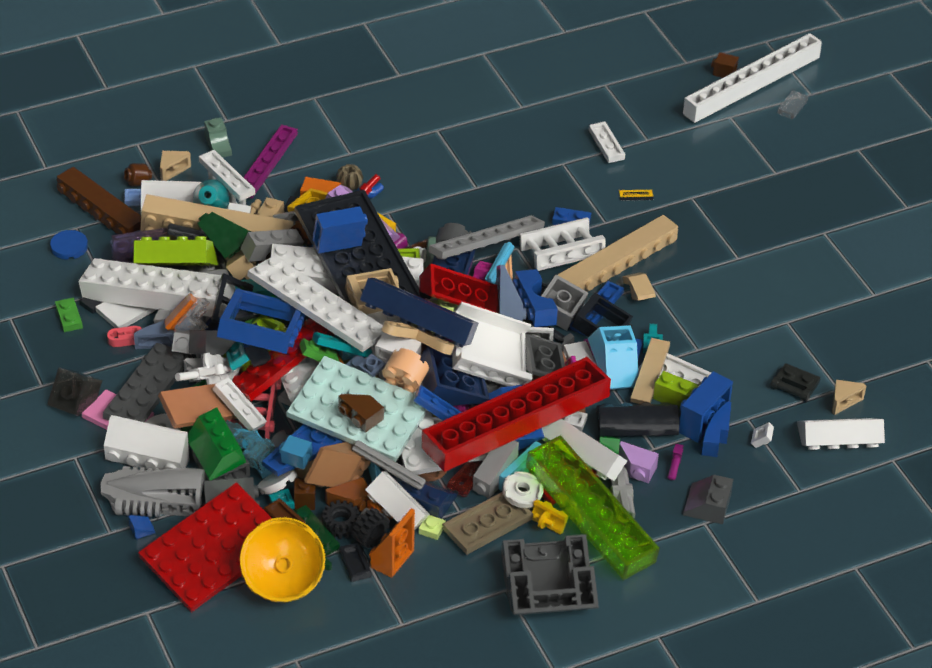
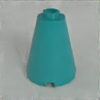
M217 180L201 182L193 193V203L227 209L230 202L228 189ZM209 193H211V197H210V198H206V196H207Z

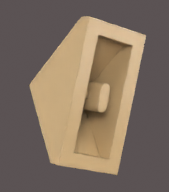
M162 151L160 164L161 181H167L191 167V158L188 151Z
M836 380L832 413L836 415L862 401L865 396L866 385L864 383Z

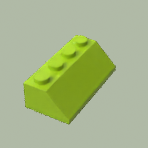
M196 236L195 240H188V237H177V240H170V237H159V240H152V237H141V240H134V263L148 266L218 265L213 241L206 240V237Z

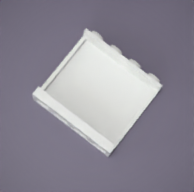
M461 302L454 312L479 322L471 345L463 347L454 346L452 351V369L506 386L524 385L531 382L532 374L526 372L525 333L530 329L531 324Z

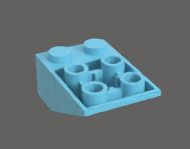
M631 325L599 327L588 337V341L597 366L611 378L610 390L634 388L638 378L637 342Z

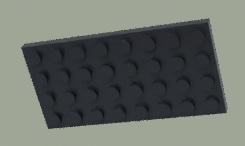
M365 190L295 206L294 211L340 298L351 304L345 290L347 276L391 268L393 274L398 277L400 289L425 299ZM360 206L363 214L365 213L368 219V224L365 225V237H363L362 246L318 254L312 240L316 214Z

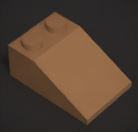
M348 442L324 446L320 448L304 481L327 487L344 484L361 478L364 470L369 467L370 461L352 450L353 444Z

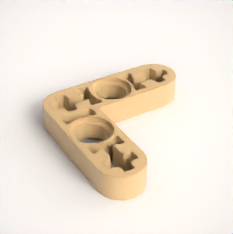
M385 320L381 329L384 333L392 336L416 339L448 355L452 354L455 346L447 340L434 336L435 334L430 331L424 332L419 330L416 325Z

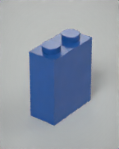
M360 206L316 214L312 240L318 254L362 246L363 237H365V225L368 224L366 214H363Z

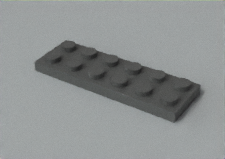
M156 343L103 411V418L109 420L110 416L114 415L145 422L160 402L159 393L161 391H168L176 381L175 374L183 372L184 360L192 358V354L171 351L172 347Z

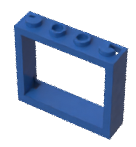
M236 288L220 318L217 337L287 354L289 348L293 347L295 340H297L306 315L282 299ZM242 309L290 321L286 332L234 319L239 310Z

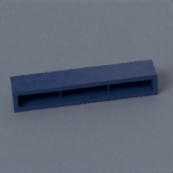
M377 278L367 279L360 298L361 301L366 302L365 306L369 308L382 309V313L387 316H398L401 322L406 324L414 323L418 325L417 328L424 332L430 330L435 333L434 336L443 340L446 338L453 340L452 343L459 347L471 345L479 322Z

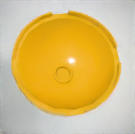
M285 517L270 519L256 527L244 541L240 555L242 575L249 589L264 599L273 602L298 600L306 596L320 581L325 568V551L319 537L305 523Z

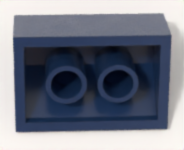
M393 474L391 475L431 516L442 519L457 497V493L427 481L423 488L418 490Z

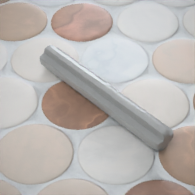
M356 441L353 445L352 450L416 489L421 490L425 485L426 480L363 442Z

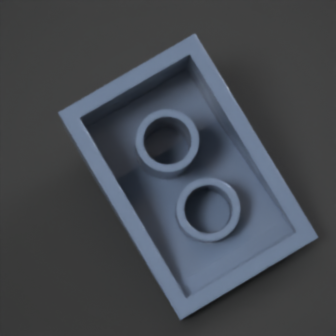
M505 265L497 266L496 285L499 314L520 321L526 320V308H523L521 298Z

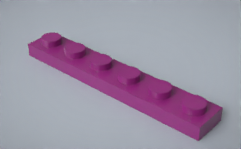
M281 124L243 177L255 188V194L298 135L296 128Z

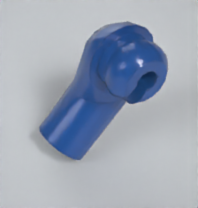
M377 183L371 188L372 191L368 194L369 199L374 198L384 190L381 183Z

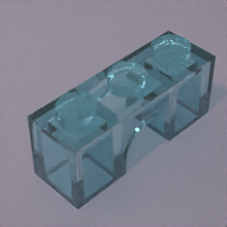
M227 420L226 424L240 448H246L243 452L245 459L249 461L251 467L263 473L266 468L262 465V461L275 450L274 443L267 438L259 437L252 430L244 429L239 423L234 424Z

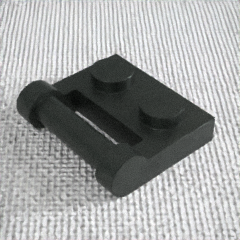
M785 363L777 376L773 378L770 387L784 390L801 397V400L807 402L820 383L821 377Z

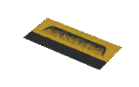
M619 190L621 201L654 200L652 190Z

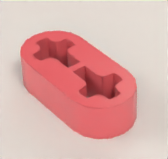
M129 326L111 329L107 333L108 344L112 347L135 345L134 333L142 328L140 326Z

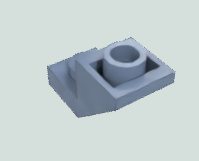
M371 353L366 359L356 355L346 365L374 377L385 367L386 363Z

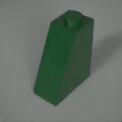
M214 212L203 214L197 223L207 239L213 241L215 249L225 261L241 250L247 233L251 232Z

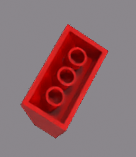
M432 263L419 276L420 292L456 305L464 302L499 314L496 284Z

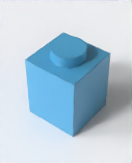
M289 435L279 448L282 463L304 470L313 455L312 442Z

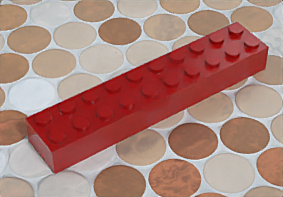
M585 357L423 429L421 448L446 472L610 396L611 378L593 361Z

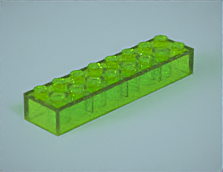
M561 435L528 452L526 468L537 478V481L543 485V488L580 531L586 534L587 539L623 581L656 563L660 549L658 545Z

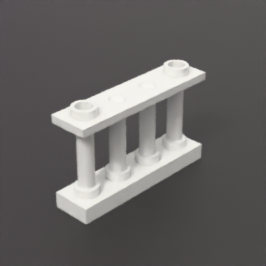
M215 150L199 156V162L208 170V180H215L216 178L228 189L230 203L238 204L236 202L237 198L239 204L246 205V198L255 195V188Z
M588 217L520 234V250L532 249L534 252V268L538 271L584 260L605 248V237L603 235L592 237L589 234ZM583 237L584 240L575 241L574 238ZM562 241H566L568 244H563V245H559V246H558L557 243H558V242H562ZM545 245H549V246H550V248L543 249V250H541V249L539 248V247L545 246Z

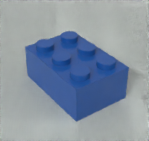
M714 371L708 377H704L701 385L698 388H694L690 397L687 400H683L680 405L679 433L699 443L705 436L707 426L714 414L726 402H730L733 381Z

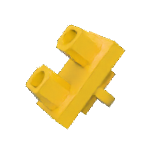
M535 500L532 520L538 523L539 528L544 529L547 527L561 535L564 532L569 513L553 508L552 504L547 501Z

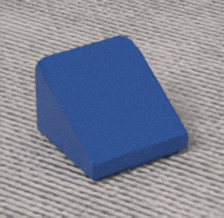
M128 516L129 526L135 539L155 534L149 517Z

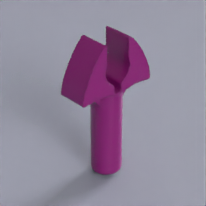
M675 444L668 474L669 480L673 481L676 479L684 445Z

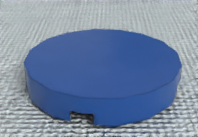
M65 230L53 236L50 247L52 253L58 258L67 260L69 257H74L75 259L87 251L88 240L79 231Z

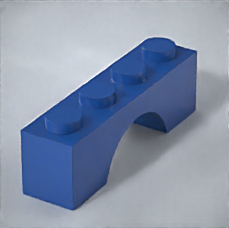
M538 270L515 271V279L512 282L521 298L523 308H526L528 320H531L534 327L557 325L558 308L551 298L540 296L542 278Z

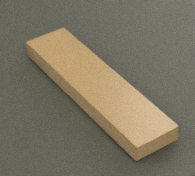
M651 338L631 395V402L637 404L651 403L655 382L661 374L670 348L669 341Z

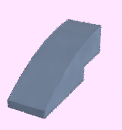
M192 316L186 317L177 328L192 330ZM165 321L142 328L134 333L135 349H151L156 343L172 347L175 330H167L165 328Z

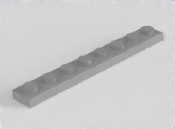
M530 215L429 245V253L435 255L438 259H447V257L460 255L463 252H470L473 249L484 248L487 245L497 244L503 240H510L513 237L520 236L521 233L544 228L545 221Z

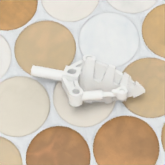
M204 353L203 367L192 369L189 372L176 373L175 379L176 381L189 380V382L206 379L207 385L219 383L228 377L232 380L234 376H237L241 368L239 367L233 371L229 366L227 357L223 358L219 354L210 355V353Z

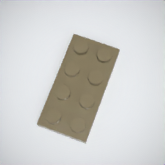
M503 492L443 523L442 529L468 555L532 520L533 513L528 508H519L512 505L505 499Z

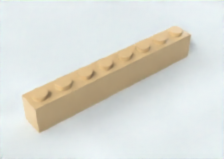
M662 215L561 272L558 276L586 292L590 291L611 277L620 274L625 269L634 266L637 262L660 251L663 247L674 243L677 240L678 226Z

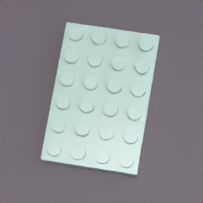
M324 356L287 410V417L353 445L356 441H361L396 462L428 410L414 402V392L412 393L397 385L394 386L384 382L385 380L375 376L371 377L363 371ZM340 394L371 395L384 407V420L365 433L360 427H356L350 418L340 413L338 409V396Z

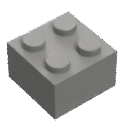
M555 275L541 297L553 299L558 308L557 326L567 331L583 307L588 292Z

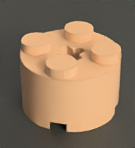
M400 348L399 351L395 349L382 370L385 378L384 382L394 386L397 385L413 393L421 385L429 370V366L426 361L423 364L419 360L421 356L405 348Z

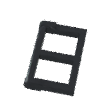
M223 273L211 321L219 325L221 303L228 305L230 301L229 298L223 296L226 282L250 292L254 288L252 284Z

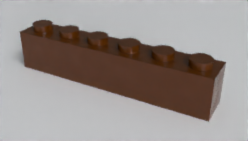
M71 167L56 176L57 189L61 194L67 196L73 203L78 204L84 211L94 216L96 220L101 221L108 229L116 232L119 237L141 230V215L75 167Z

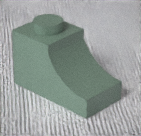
M222 118L204 121L205 138L211 151L215 150L222 158L232 156V149Z

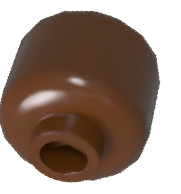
M131 163L124 170V179L132 187H141L142 180L152 179V171L144 163Z

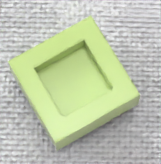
M429 515L420 525L419 534L438 540L443 532L442 525L446 520Z

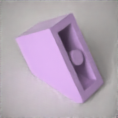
M621 441L619 456L627 460L624 468L627 469L629 477L649 483L657 468L659 454Z

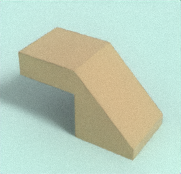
M645 273L623 276L624 284L630 285L633 300L639 301L656 297L654 289Z

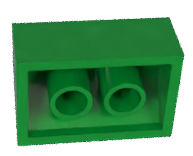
M217 407L197 418L188 433V443L209 480H213L246 463L239 444Z

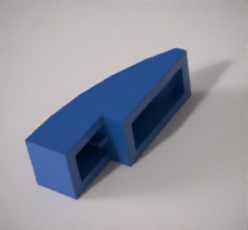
M726 402L709 422L703 441V456L717 457L719 443L727 444L731 402Z

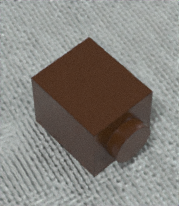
M719 52L717 58H713L712 61L713 75L724 78L736 72L739 57Z
M295 479V510L305 505L310 510H315V484L306 483L304 479Z

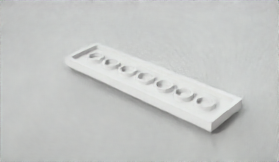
M275 255L248 270L247 277L361 352L377 344L383 334V331H381L382 324Z

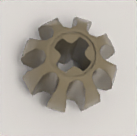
M346 164L338 170L336 179L341 185L353 191L362 184L363 175L356 165Z

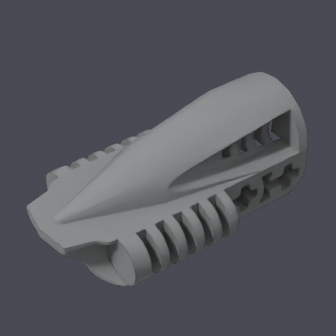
M123 466L122 470L104 474L101 481V495L109 500L116 515H123L125 512L127 516L131 515V513L138 516V513H140L141 516L148 514V517H153V514H155V517L160 518V515L190 516L201 508V495L204 491V481H206L205 470L195 468L160 470V468H155V471H153V468L146 470L145 467H141L140 470H138V467H133L132 470L130 466Z

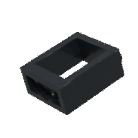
M594 292L578 312L572 324L573 328L589 337L599 328V326L587 319L593 311L618 326L631 325L632 327L630 322L633 316Z

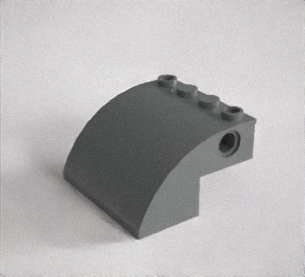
M586 534L565 536L564 541L524 543V539L503 541L501 553L508 602L513 615L599 608L594 566H590Z

